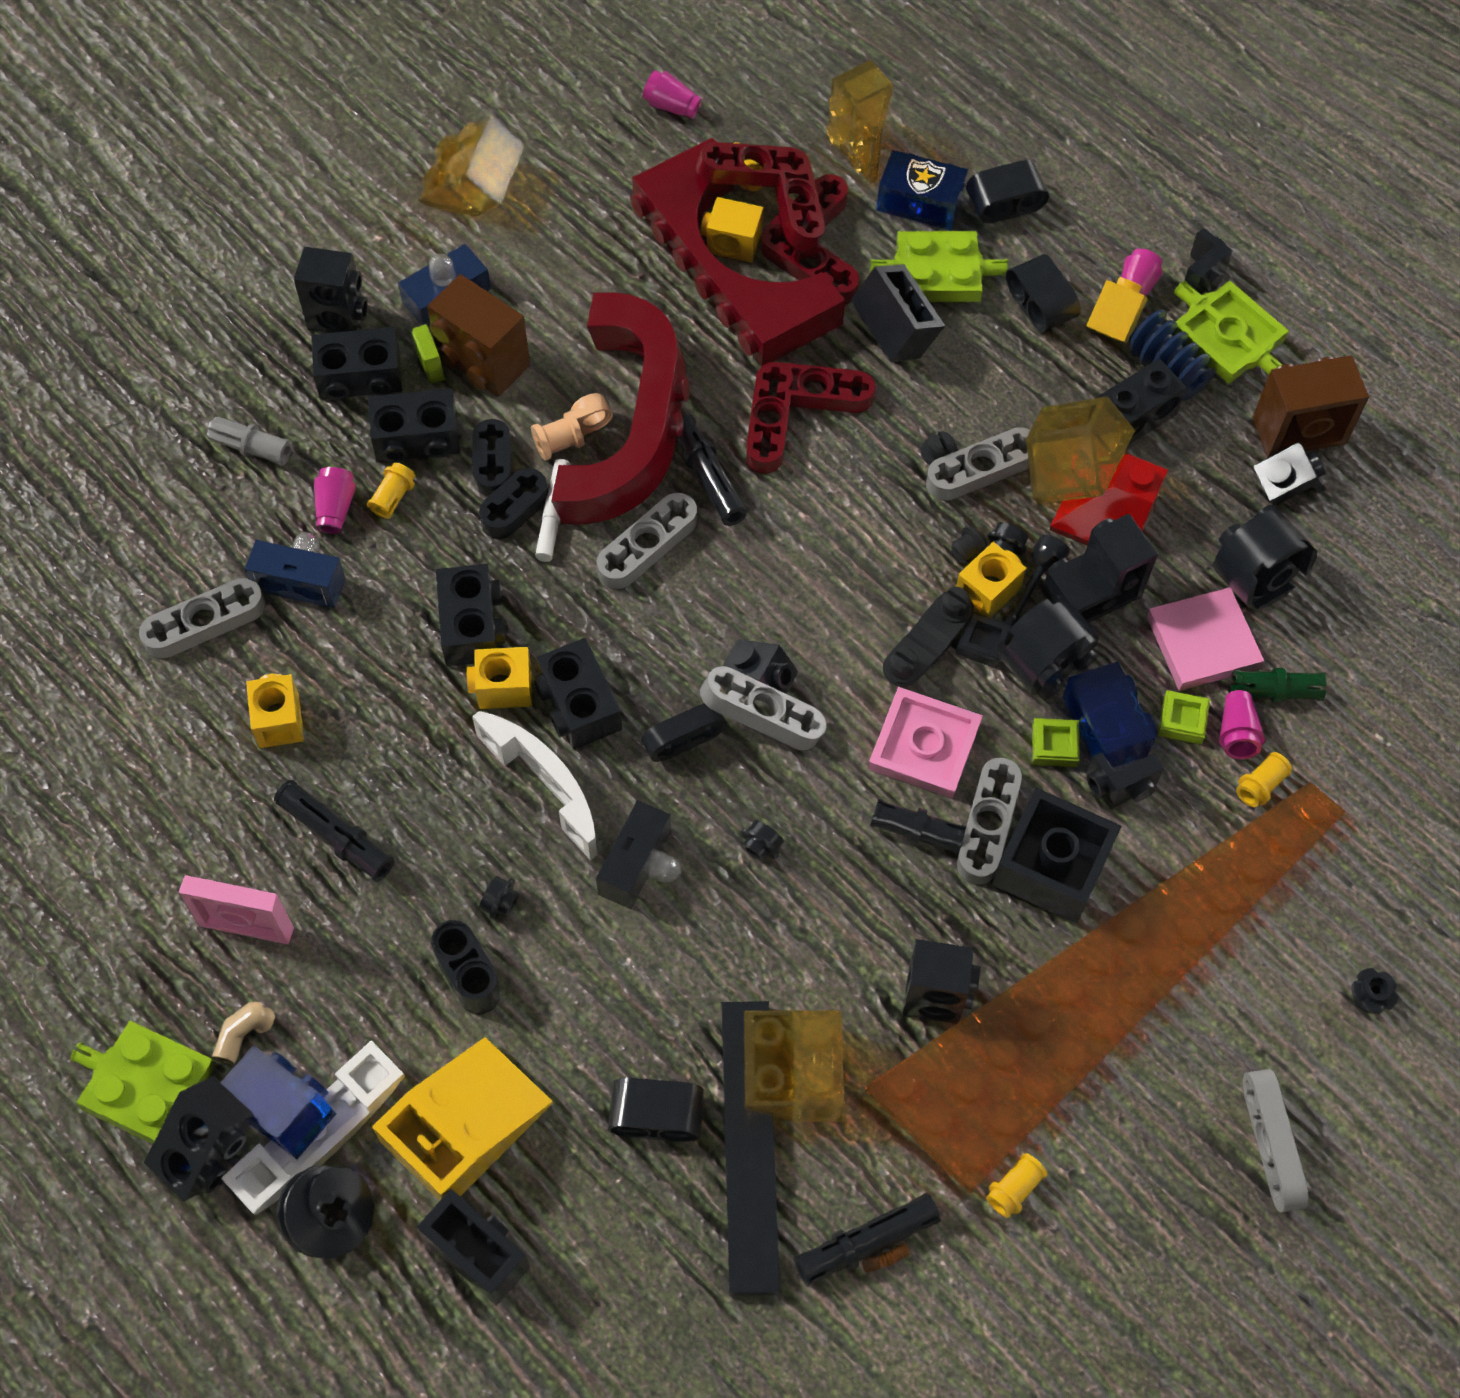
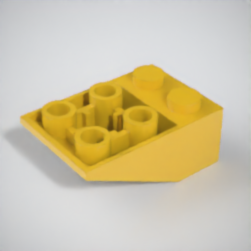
M484 1037L409 1090L372 1128L380 1143L440 1201L450 1189L461 1196L553 1104V1101Z

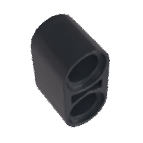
M1022 160L983 170L973 175L966 184V191L977 215L986 224L1036 212L1043 208L1050 198L1049 192L1035 164L1030 160Z
M1042 254L1006 271V283L1012 297L1039 332H1045L1079 317L1081 307L1078 296L1048 255Z
M449 920L441 923L435 928L431 937V945L440 970L466 1011L473 1014L490 1012L497 1006L501 996V989L492 963L467 924L459 920ZM460 941L466 944L465 949L459 954L448 955L443 952L445 947L452 942ZM482 979L490 983L482 993L471 994L466 991L467 986L474 980Z
M640 1078L616 1079L612 1085L608 1131L614 1135L629 1138L677 1142L697 1141L701 1136L705 1090L699 1085L686 1082Z

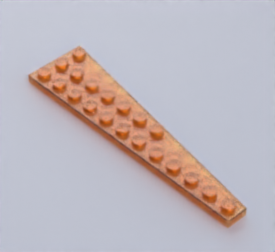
M1309 782L866 1086L865 1092L963 1189L971 1194L1341 820L1346 811L1312 782Z

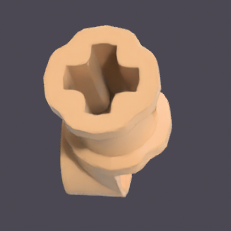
M592 393L576 401L571 407V411L564 413L562 419L544 426L539 424L532 425V436L540 456L547 461L552 458L553 453L571 446L576 448L583 447L585 444L583 436L605 427L612 420L613 413L602 394Z

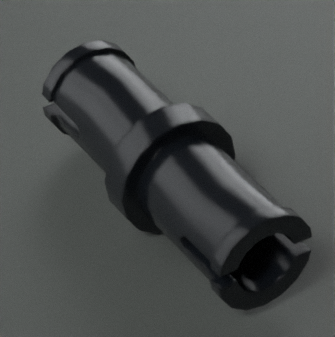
M879 798L870 827H877L908 837L909 843L917 845L918 841L953 851L955 854H958L966 829L965 825H958L927 815L928 810L918 808V811H913L885 802Z

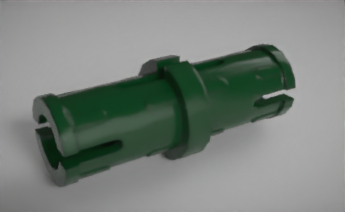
M1273 668L1272 672L1240 671L1235 669L1231 678L1236 683H1249V685L1231 684V692L1237 690L1247 691L1252 695V698H1271L1272 702L1283 703L1285 698L1323 701L1326 695V690H1320V687H1308L1327 686L1324 672L1288 673L1285 668Z

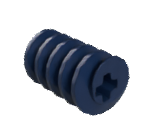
M1160 309L1144 319L1135 328L1129 337V350L1134 356L1140 357L1141 364L1144 367L1160 358L1186 386L1182 401H1185L1195 396L1211 381L1215 375V369H1205L1210 361L1208 354H1202L1196 359L1194 358L1199 350L1197 343L1193 342L1183 347L1188 339V334L1185 331L1172 336L1177 329V323L1174 320L1161 325L1167 313L1165 310Z

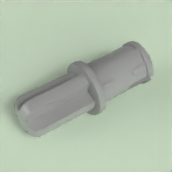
M215 417L208 424L207 437L209 440L240 450L242 456L249 457L252 454L278 463L281 466L285 465L292 451L291 440L259 431L257 425L250 424L247 427L221 417Z

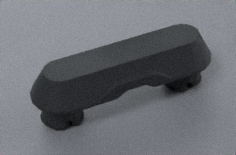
M952 587L947 592L941 594L920 617L912 630L902 638L886 657L883 663V673L891 684L898 687L913 685L950 647L961 629L973 615L974 605L965 589Z

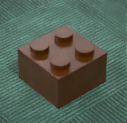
M459 274L427 305L431 324L430 329L441 363L448 368L455 367L467 375L470 382L481 390L486 388L499 397L530 366L524 316L462 274Z
M1352 355L1339 358L1324 357L1316 362L1300 365L1285 364L1276 369H1271L1252 416L1267 458L1280 453L1298 442L1302 444L1306 451L1347 444L1369 399V395Z

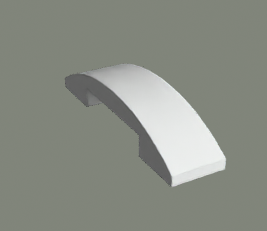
M482 711L473 715L477 737L504 766L519 756L564 805L559 810L561 829L590 861L596 857L597 847L590 809L577 781L559 757L534 735L506 719Z
M372 1040L335 1073L338 1079L311 1103L314 1107L298 1125L289 1131L278 1134L265 1147L260 1143L256 1145L221 1178L254 1215H257L279 1200L283 1188L295 1174L310 1167H320L371 1118L405 1077L402 1071Z

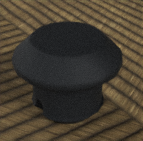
M938 431L937 435L933 433L925 440L921 448V455L923 460L930 465L934 460L958 451V448L951 434L946 431Z
M969 526L964 527L961 533L962 537L952 543V555L962 564H968L988 547L984 535L979 530Z

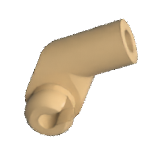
M249 1002L229 1016L222 1025L212 1059L223 1064L235 1065L244 1036L253 1029L259 1033L269 1031L275 1019L273 1010L263 1007L262 1002Z

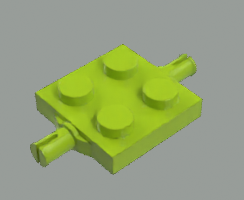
M897 231V252L894 260L870 259V273L875 266L905 264L929 302H981L983 276H1006V271L1008 270L1007 259L983 260L978 249L977 231Z
M1229 280L1216 291L1206 293L1205 295L1198 293L1187 281H1183L1182 284L1180 283L1177 286L1174 295L1178 296L1190 308L1185 315L1175 321L1177 329L1173 336L1185 331L1188 334V339L1184 345L1187 346L1193 342L1197 343L1199 350L1196 356L1208 354L1210 356L1208 366L1214 368L1215 372L1228 384L1249 369L1259 366L1269 375L1271 369L1282 366L1270 353L1286 340L1289 330Z
M132 1021L128 1022L115 1044L104 1054L80 1042L75 1046L78 1051L73 1049L70 1058L72 1062L93 1070L92 1079L76 1101L79 1109L151 1144L154 1143L179 1092L208 1079L216 1067L213 1059Z

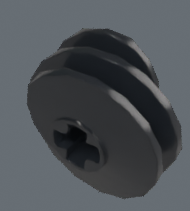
M316 1166L295 1174L283 1188L277 1204V1223L284 1240L296 1252L312 1258H336L350 1253L364 1241L372 1226L375 1206L371 1189L359 1174L347 1167ZM323 1204H327L325 1209L331 1211L328 1220H324L327 1215L320 1213Z

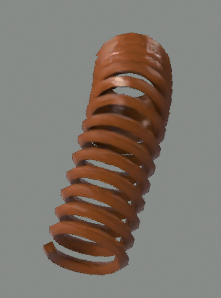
M902 1242V1244L899 1243V1246L896 1245L893 1249L890 1248L884 1254L865 1258L862 1263L864 1272L880 1270V1266L883 1269L884 1266H891V1264L897 1263L900 1259L902 1260L909 1256L908 1246L905 1242Z

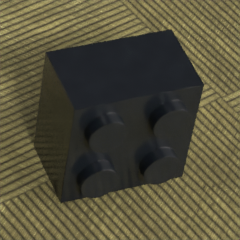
M1035 787L998 864L992 885L1078 924L1122 826Z

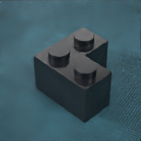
M1130 514L1113 520V518L1105 519L1092 529L1084 554L1072 560L1069 558L1061 559L1048 569L1042 593L1053 605L1057 603L1056 595H1063L1085 620L1090 623L1142 598L1158 553Z

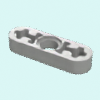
M1018 427L938 458L928 468L927 490L933 497L947 501L1031 468L1037 461L1040 439L1032 430ZM1017 444L1021 449L1028 448L1027 453L1023 454L1020 449L1012 451L1013 445ZM1004 456H1007L1006 462L1003 460ZM977 457H987L993 461L995 467L989 471H980L973 466L972 460ZM944 474L946 478L954 477L953 483L948 484L945 479L938 481L939 475Z
M683 493L667 495L606 546L597 557V572L601 583L611 589H622L629 586L690 534L697 524V505L695 501ZM674 511L679 514L685 511L686 518L682 519L680 516H676L671 520L670 512ZM667 524H668V533L666 532V530H665V528H664ZM652 533L660 541L655 547L645 549L638 546L635 540L641 534ZM627 548H628V550H629V552H630V554H631V555H629L628 557H627ZM612 562L618 566L624 562V571L621 572L615 568L610 572L609 564Z
M238 578L149 616L141 624L139 636L146 651L151 656L168 658L256 620L265 609V600L259 585L255 581L248 580V578ZM241 595H246L250 603L246 606H241L237 598ZM223 602L229 613L223 616L219 606ZM200 610H210L215 613L213 620L205 626H195L191 623V619ZM181 620L187 631L183 634L177 624ZM160 630H164L168 638L162 642H159L156 635Z
M725 666L714 668L701 685V698L710 709L795 749L809 750L813 748L826 731L825 718L815 707L732 668ZM720 685L726 687L725 694L720 692ZM743 695L747 696L743 703L739 702ZM759 700L767 703L773 711V716L761 715L755 709L753 701ZM784 714H786V718L783 722H781L780 719ZM801 723H803V724L806 725V727H805V731H806V732H804L803 730H801V727H802V726H801Z
M1007 758L991 759L983 766L957 859V870L960 876L971 884L981 885L990 882L995 877L1003 854L1022 781L1020 768L1016 763ZM997 773L1006 775L1005 781L1007 782L1003 786L1000 799L991 797ZM983 811H993L1000 816L1002 826L993 831L985 830L978 824L977 816ZM979 842L988 844L984 857L986 864L982 866L981 870L973 868V860H971L976 855Z
M1271 1069L1246 1072L1243 1076L1244 1096L1273 1203L1280 1213L1306 1209L1308 1206L1307 1184L1277 1077Z

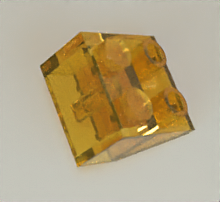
M872 60L832 78L831 96L828 101L830 108L829 124L827 125V134L830 141L844 151L853 169L858 173L861 172L870 184L878 180L888 139L893 84Z
M491 115L477 123H468L457 134L453 136L446 135L436 146L435 154L437 156L433 166L429 168L422 179L424 187L418 201L426 206L475 217L500 206L525 144Z
M1108 396L1042 407L1026 438L1032 496L1037 504L1103 496L1135 432Z
M841 1010L744 1011L745 1109L792 1122L841 1121L844 1110Z

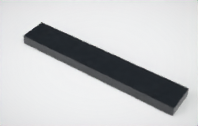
M769 1001L721 1002L729 1296L779 1295Z

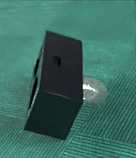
M639 800L636 801L596 877L599 896L632 909L648 876L663 883H672L679 878L681 874L680 862L675 857L661 852L671 834V814Z

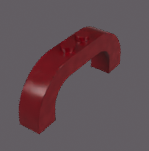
M593 292L587 328L596 350L630 351L642 356L644 362L631 431L623 447L612 457L596 464L558 465L551 502L562 524H591L610 520L641 504L662 482L671 464L676 437H681L683 432L681 406L682 402H687L689 397V381L686 377V365L682 351L668 318L655 305L637 296L624 293Z

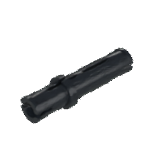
M683 415V432L681 437H676L684 451V462L689 468L694 469L718 511L725 526H733L740 523L746 518L748 510L743 505L729 478L716 458V448L711 441L705 439L693 415Z
M294 780L286 781L277 790L274 796L275 804L281 806L309 830L335 848L334 854L342 861L350 860L372 877L371 879L375 882L384 879L391 871L395 863L394 858L369 841L367 833L359 826L351 827L327 806L297 785V782Z
M924 1193L910 1202L896 1207L855 1229L853 1228L847 1232L839 1230L832 1234V1239L824 1242L822 1245L794 1256L796 1269L806 1287L845 1268L851 1271L859 1267V1261L880 1250L882 1251L923 1229L940 1223L941 1218L939 1217L938 1208L932 1197L928 1193Z

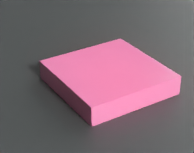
M1230 587L1149 609L1147 619L1179 691L1232 677L1233 670L1235 669L1240 671L1261 669L1264 659Z
M898 687L871 755L868 770L953 799L983 715Z
M187 875L184 876L179 894L200 927L289 945L294 926L278 894Z

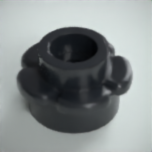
M998 522L994 531L987 534L990 542H995L1003 550H1009L1015 555H1022L1027 552L1025 544L1029 536L1022 529L1014 525Z
M754 820L748 830L745 828L741 830L742 837L746 839L742 847L751 856L762 862L767 857L772 859L778 858V850L784 843V840L775 830L758 820Z
M495 876L481 899L479 909L489 913L490 919L495 920L499 914L508 917L513 910L520 894L513 890L515 880L510 878L507 881L499 876Z
M1367 968L1358 973V980L1352 983L1351 991L1355 1004L1361 1010L1371 1014H1379L1385 1009L1391 1010L1395 1007L1399 1000V994L1396 992L1397 982L1392 975L1386 971L1377 972L1374 968ZM1372 987L1379 988L1380 993H1373Z

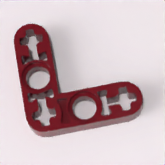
M709 142L702 147L696 161V170L703 179L719 184L774 187L787 241L798 250L808 251L816 248L824 233L825 223L811 163L803 151L793 147ZM753 160L759 163L762 170H753L744 161ZM788 194H799L807 203H796ZM802 219H804V221H803V223H802V224H803V227H802V226H799L800 223H801V221H802Z
M834 174L822 175L815 180L820 204L822 203L821 210L825 227L843 211L847 204V182L842 177ZM823 193H825V194L828 195V196H827L826 198H824V199H823ZM801 195L793 200L799 204L807 203ZM780 213L762 231L761 250L768 260L797 280L806 279L823 272L833 285L834 282L839 285L835 288L845 299V304L852 302L851 299L858 291L859 285L858 272L852 266L820 244L808 251L798 250L791 246L785 237ZM812 257L821 264L817 268L806 269L799 262L803 258ZM842 283H848V287L846 285H843Z
M769 362L762 365L758 369L755 380L746 444L747 464L752 470L761 474L772 473L781 467L784 459L790 406L861 413L868 410L873 404L876 388L875 381L869 374L859 370L783 362ZM771 379L779 380L777 397L769 396ZM810 381H819L827 389L820 394H812L806 391L804 386ZM834 384L839 385L838 395L833 394ZM853 388H861L860 396L852 395ZM764 411H774L780 415L781 419L775 424H765L760 421L758 416ZM763 438L770 439L768 457L760 456Z

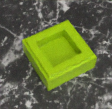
M427 324L413 328L412 336L416 352L428 382L433 384L445 380L440 356Z
M1166 690L1163 697L1158 736L1202 745L1206 734L1210 699Z
M1034 718L1032 724V765L1078 767L1080 761L1079 720Z

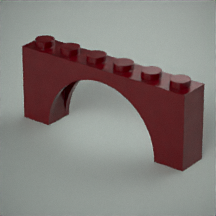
M712 137L632 177L633 195L630 197V201L638 217H645L649 222L656 240L661 245L666 244L670 249L677 267L682 272L687 271L692 277L699 295L704 300L709 299L714 305L720 322L726 328H732L738 336L739 344L745 354L748 356L753 355L760 366L776 361L843 325L845 299L823 272L797 281H761L732 271L712 255L704 244L699 228L705 212H708L715 203L716 198H721L734 189V184L708 182L696 170V161L702 147L709 142H716Z

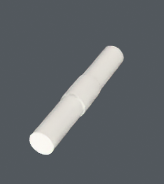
M557 459L554 462L548 495L546 496L542 524L535 558L543 562L552 560L557 531L561 521L551 499L558 465H571L565 459Z

